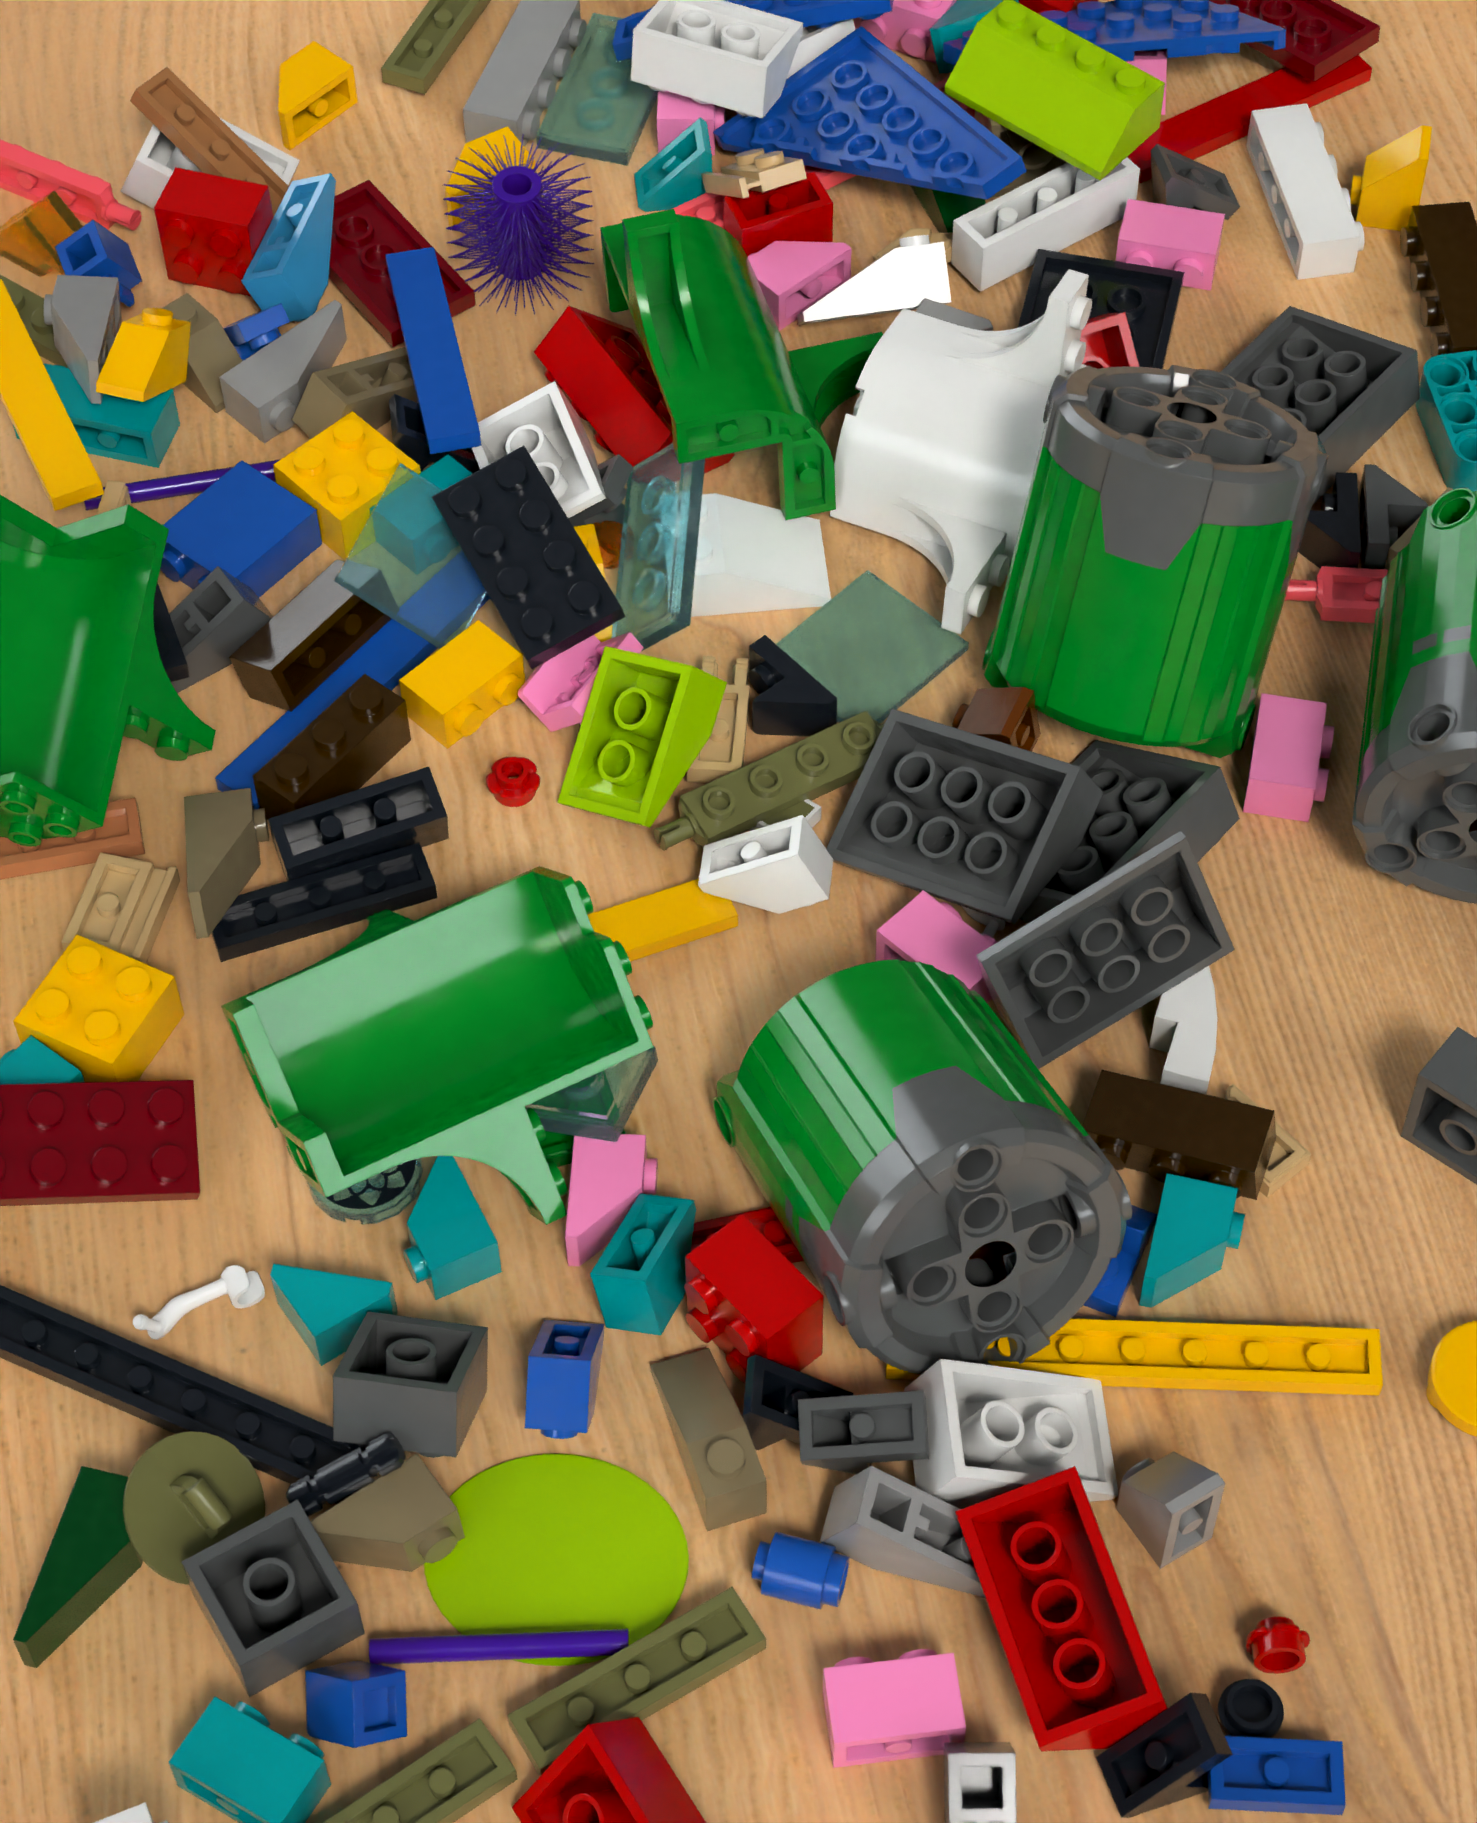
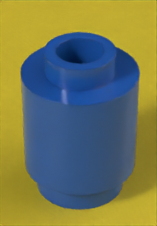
M776 1532L771 1543L760 1542L754 1560L752 1579L762 1581L761 1595L821 1610L823 1604L838 1607L847 1579L850 1557L837 1554L836 1546Z

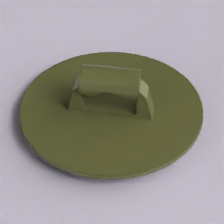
M191 1431L163 1438L141 1455L135 1463L126 1483L123 1514L126 1530L134 1549L153 1571L166 1579L180 1584L189 1585L182 1561L265 1517L264 1493L254 1467L239 1452L238 1448L218 1436Z

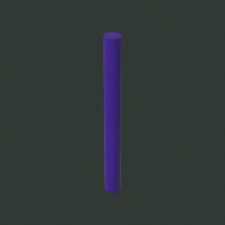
M279 460L248 464L269 479L276 481L273 464ZM233 467L125 484L128 486L131 503L204 492ZM102 495L84 501L86 510L98 509Z
M628 1629L371 1638L369 1640V1661L373 1664L382 1665L612 1656L629 1646Z

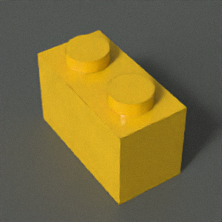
M477 620L399 679L401 697L406 700L408 717L448 749L462 737L472 735L478 730L484 720L502 706L512 704L519 697L518 690L525 683L523 654L480 620Z

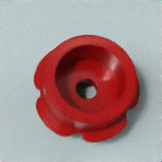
M504 757L497 760L491 767L492 773H489L486 777L488 790L500 804L508 807H519L530 802L540 785V776L536 774V765L524 757Z
M1280 1616L1261 1620L1257 1623L1256 1629L1251 1631L1246 1638V1650L1249 1654L1253 1655L1254 1666L1262 1672L1272 1674L1287 1673L1300 1668L1306 1661L1305 1648L1310 1644V1637L1306 1631L1300 1630L1291 1619Z

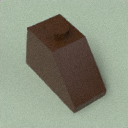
M1026 687L977 689L970 705L963 703L958 709L952 727L1032 752L1041 734L1038 714L1035 709L1034 691Z

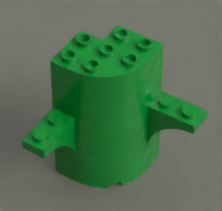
M674 209L622 219L620 224L600 227L607 304L611 312L630 310L671 417L673 449L678 463H687L777 443L780 507L785 520L836 510L834 461L821 426L834 409L852 396L860 393V390H857L855 386L871 352L883 333L878 332L788 351L743 247L722 227L700 218L676 214Z
M0 495V837L8 838L20 845L38 846L41 844L42 839L70 838L77 836L79 832L103 827L123 736L146 743L155 748V753L158 756L172 761H182L187 759V756L212 750L216 730L201 721L177 694L164 669L156 643L153 616L154 597L169 529L129 504L56 528Z
M539 866L415 921L385 909L367 917L366 919L369 924L367 929L339 951L297 973L221 1006L247 1070L274 1127H278L288 1145L286 1146L288 1153L312 1187L324 1197H329L407 1161L433 1156H456L479 1161L497 1169L516 1188L529 1213L547 1225L567 1215L561 1196L568 1192L566 1183L557 1165L553 1161L547 1163L540 1146V1142L546 1140L543 1125L534 1109L531 1107L526 1109L525 1106L653 1048L647 1031L653 1027L652 1017L644 1000L639 995H633L626 977L632 973L629 957L619 941L613 942L610 937L594 932L588 914L593 913V904L581 881L574 882L571 876Z

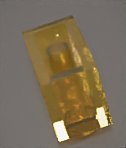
M54 190L17 212L0 226V256L39 277L54 269H57L62 275L65 272L55 246L78 231L83 225Z

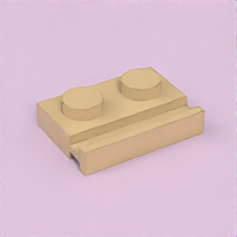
M763 148L748 150L735 155L737 163L721 167L722 174L714 172L701 173L706 193L736 198L749 197L748 190L765 192L807 179L803 159L784 157L783 151L764 153Z
M100 852L61 943L64 951L74 937L80 935L146 964L180 882L177 868L169 866L168 870L154 868L151 862Z

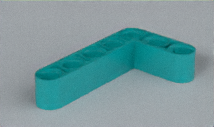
M1477 350L1434 356L1426 361L1423 367L1419 385L1420 398L1416 401V410L1447 488H1468L1472 491H1477Z

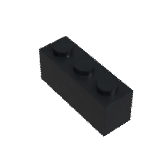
M429 767L268 819L273 843L287 881L420 842L422 848L449 839L448 817Z

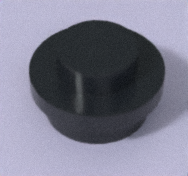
M1243 1679L1230 1684L1223 1691L1217 1707V1716L1220 1726L1228 1736L1273 1738L1281 1728L1284 1708L1279 1695L1268 1684L1256 1679Z

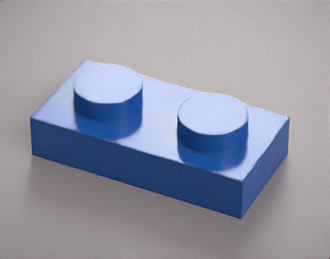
M1225 1736L1233 1755L1207 1771L1208 1809L1342 1815L1346 1806L1342 1741Z

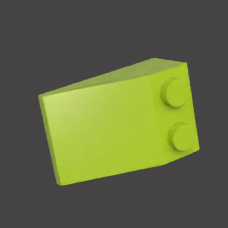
M605 646L557 803L650 828L711 736L727 682L691 665Z

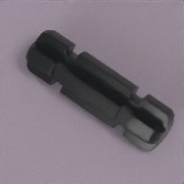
M385 1433L368 1442L369 1446L366 1447V1450L359 1447L318 1469V1474L314 1478L307 1475L292 1483L286 1492L288 1503L290 1504L298 1499L306 1515L309 1517L322 1510V1505L326 1504V1501L329 1504H333L374 1482V1477L377 1476V1473L385 1476L400 1468L406 1458L404 1450L392 1433Z

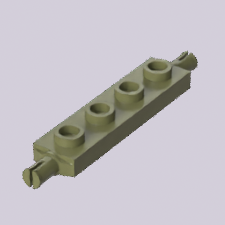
M864 711L681 795L678 805L680 818L654 829V837L657 844L660 843L662 850H667L671 846L692 838L704 848V845L756 827L758 822L806 799L812 801L859 779L884 724H879L867 711Z

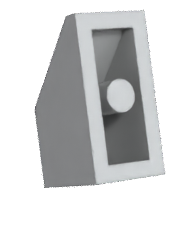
M1173 1451L1156 1462L1151 1458L1145 1459L1126 1472L1122 1478L1116 1509L1161 1569L1212 1538L1225 1482L1218 1473Z

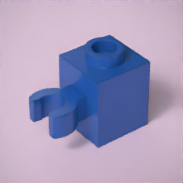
M91 220L55 246L65 275L117 277L119 279L120 301L128 307L134 305V295L130 289L139 284L142 279L128 243L96 221Z

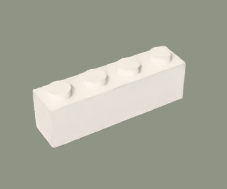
M1307 103L1251 111L1246 148L1297 280L1354 272L1358 251H1362L1364 248V230L1360 221H1354L1347 188H1341L1338 181L1335 157L1332 154H1327L1321 123L1314 121Z
M1126 157L1100 181L1067 162L953 220L951 264L980 292L1034 265L1038 249L1059 252L1123 219L1127 200L1137 199L1140 168Z

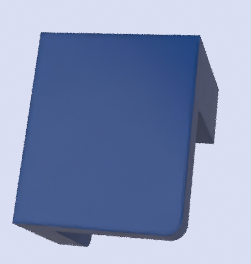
M351 1661L306 1670L308 1735L352 1748L406 1737V1671L364 1661Z

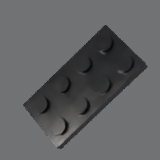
M524 445L432 496L437 509L531 669L626 617L621 605Z

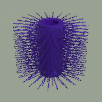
M523 135L519 166H516L515 143L513 141L515 166H512L504 136L511 167L509 166L507 155L508 168L504 164L498 149L497 152L501 161L491 148L503 170H501L498 164L500 169L498 171L493 163L491 165L485 158L483 159L478 155L497 173L495 176L489 170L485 172L482 168L479 169L474 164L471 165L463 160L462 162L472 166L489 180L448 171L463 176L478 185L443 184L469 193L468 195L443 198V200L464 205V207L444 214L465 220L445 229L467 234L457 240L447 242V244L469 248L448 258L476 259L461 268L455 269V271L485 267L479 273L465 280V282L496 271L490 279L475 289V292L487 283H491L493 279H498L502 274L504 276L487 298L490 295L492 297L501 285L495 297L496 299L505 279L508 278L504 291L505 294L502 298L503 301L510 287L506 305L512 285L514 287L516 280L515 297L517 289L515 315L520 281H522L524 308L525 280L535 314L528 286L529 281L534 300L530 279L540 299L541 296L537 287L544 297L545 295L542 292L543 289H540L534 279L536 277L539 282L537 276L541 278L544 284L546 282L555 293L557 291L563 296L543 278L541 272L546 273L548 277L549 275L552 276L557 282L560 280L563 284L566 283L574 288L575 286L565 282L548 268L588 277L573 272L559 263L594 264L567 255L594 250L572 243L582 238L593 236L592 234L572 229L593 221L573 215V213L592 207V205L571 201L580 195L592 191L565 189L578 181L591 177L555 181L566 172L583 164L543 177L558 162L568 157L569 155L567 154L561 159L559 157L553 165L550 166L549 164L543 171L541 169L540 173L537 174L535 172L536 169L556 146L550 152L548 150L540 162L539 157L532 170L533 156L542 136L529 160L532 150L531 146L524 167V149L522 156ZM551 177L550 179H548V180H546V181H543V182L541 181V180H543V179H546V178ZM481 180L491 182L492 185H490L489 183H484ZM566 182V183H561V184L549 186L550 184H553V183ZM467 187H482V188H484L485 190L475 189V188H467ZM560 191H579V192H560ZM557 194H568V195L555 196V195H557ZM474 198H478V199H479V200H458V199H474ZM458 228H476V229H458ZM559 249H580V250H559ZM553 259L573 261V262L554 261ZM489 262H490V264H488V265L476 266V265H480V264H484V263H489ZM501 301V303H500V305H499V307H498L496 313L498 312V310H499V308H500V306H501V304H502V301Z

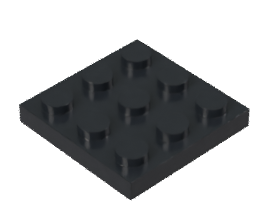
M1038 249L1018 327L1029 324L1045 314L1049 296L1066 272L1071 269L1089 275L1086 297L1092 299L1089 319L1103 314L1125 312L1139 367L1164 369L1182 290L1184 272Z

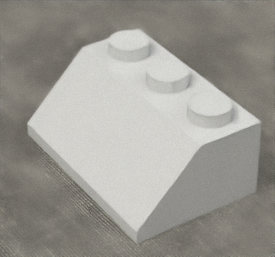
M659 0L633 29L631 81L648 85L655 91H669L686 96L700 104H714L734 110L742 116L763 119L782 94L803 32V23L724 0Z

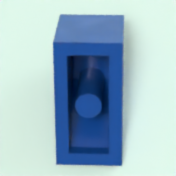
M557 1320L543 1321L528 1356L525 1428L540 1429L542 1435L556 1439L572 1438L578 1433L588 1432L595 1410L605 1324Z

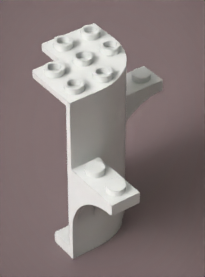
M1069 269L1049 296L1045 314L1029 324L1010 330L984 331L971 329L903 308L874 347L855 387L857 390H860V396L855 403L853 414L846 413L836 451L834 463L836 510L830 511V517L898 539L926 556L937 567L947 585L941 625L943 629L961 635L972 617L979 618L984 612L993 585L1000 587L1006 575L1008 576L1045 427L1043 416L1051 387L1057 375L1066 377L1087 366L1082 364L1086 343L1080 341L1081 330L1085 327L1092 308V299L1086 297L1089 278L1087 274Z

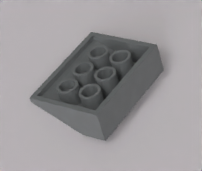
M1289 306L1221 371V373L1231 376L1240 383L1260 390L1262 398L1293 415L1308 431L1316 432L1324 445L1326 454H1329V458L1314 503L1334 484L1336 472L1345 473L1420 398L1417 350Z
M891 709L826 849L832 856L834 863L919 892L924 890L931 896L1015 924L1081 843L1101 800L1103 791L1079 766Z
M1095 740L1072 764L1081 767L1103 791L1101 800L1079 846L1019 919L1027 924L1179 831H1182L1187 837L1198 863L1240 819L1221 767Z
M1179 831L980 952L976 957L988 992L1007 1029L1035 1066L1040 1069L1235 949L1187 837L1182 831Z

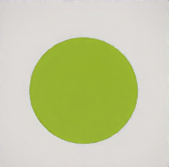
M542 1454L503 1462L475 1475L461 1485L449 1498L458 1509L465 1537L457 1542L455 1548L445 1558L435 1563H424L427 1585L434 1602L449 1623L462 1635L628 1629L629 1645L654 1632L674 1610L686 1584L689 1555L685 1534L678 1517L667 1501L647 1482L619 1466L602 1460L571 1454ZM610 1656L513 1660L544 1666H568L591 1663Z

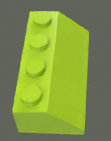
M1003 0L977 22L945 84L944 93L1101 181L1159 129L1165 82L1014 0Z

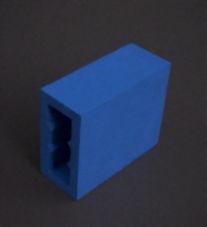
M241 460L163 525L169 529L160 569L170 580L174 582L180 580L194 590L219 566L250 587L258 597H261L322 545L317 509Z

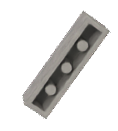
M520 0L463 108L466 143L507 126L521 143L523 135L524 147L529 139H535L539 129L540 116L544 108L549 109L552 106L556 85L560 77L565 78L571 64V55L575 47L580 48L583 45L585 39L586 21L581 19L580 0Z

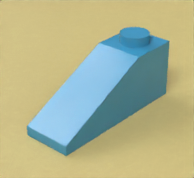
M331 173L292 181L241 280L261 310L281 303L289 321L295 322L304 321L317 310L318 303L328 285L336 186V180Z

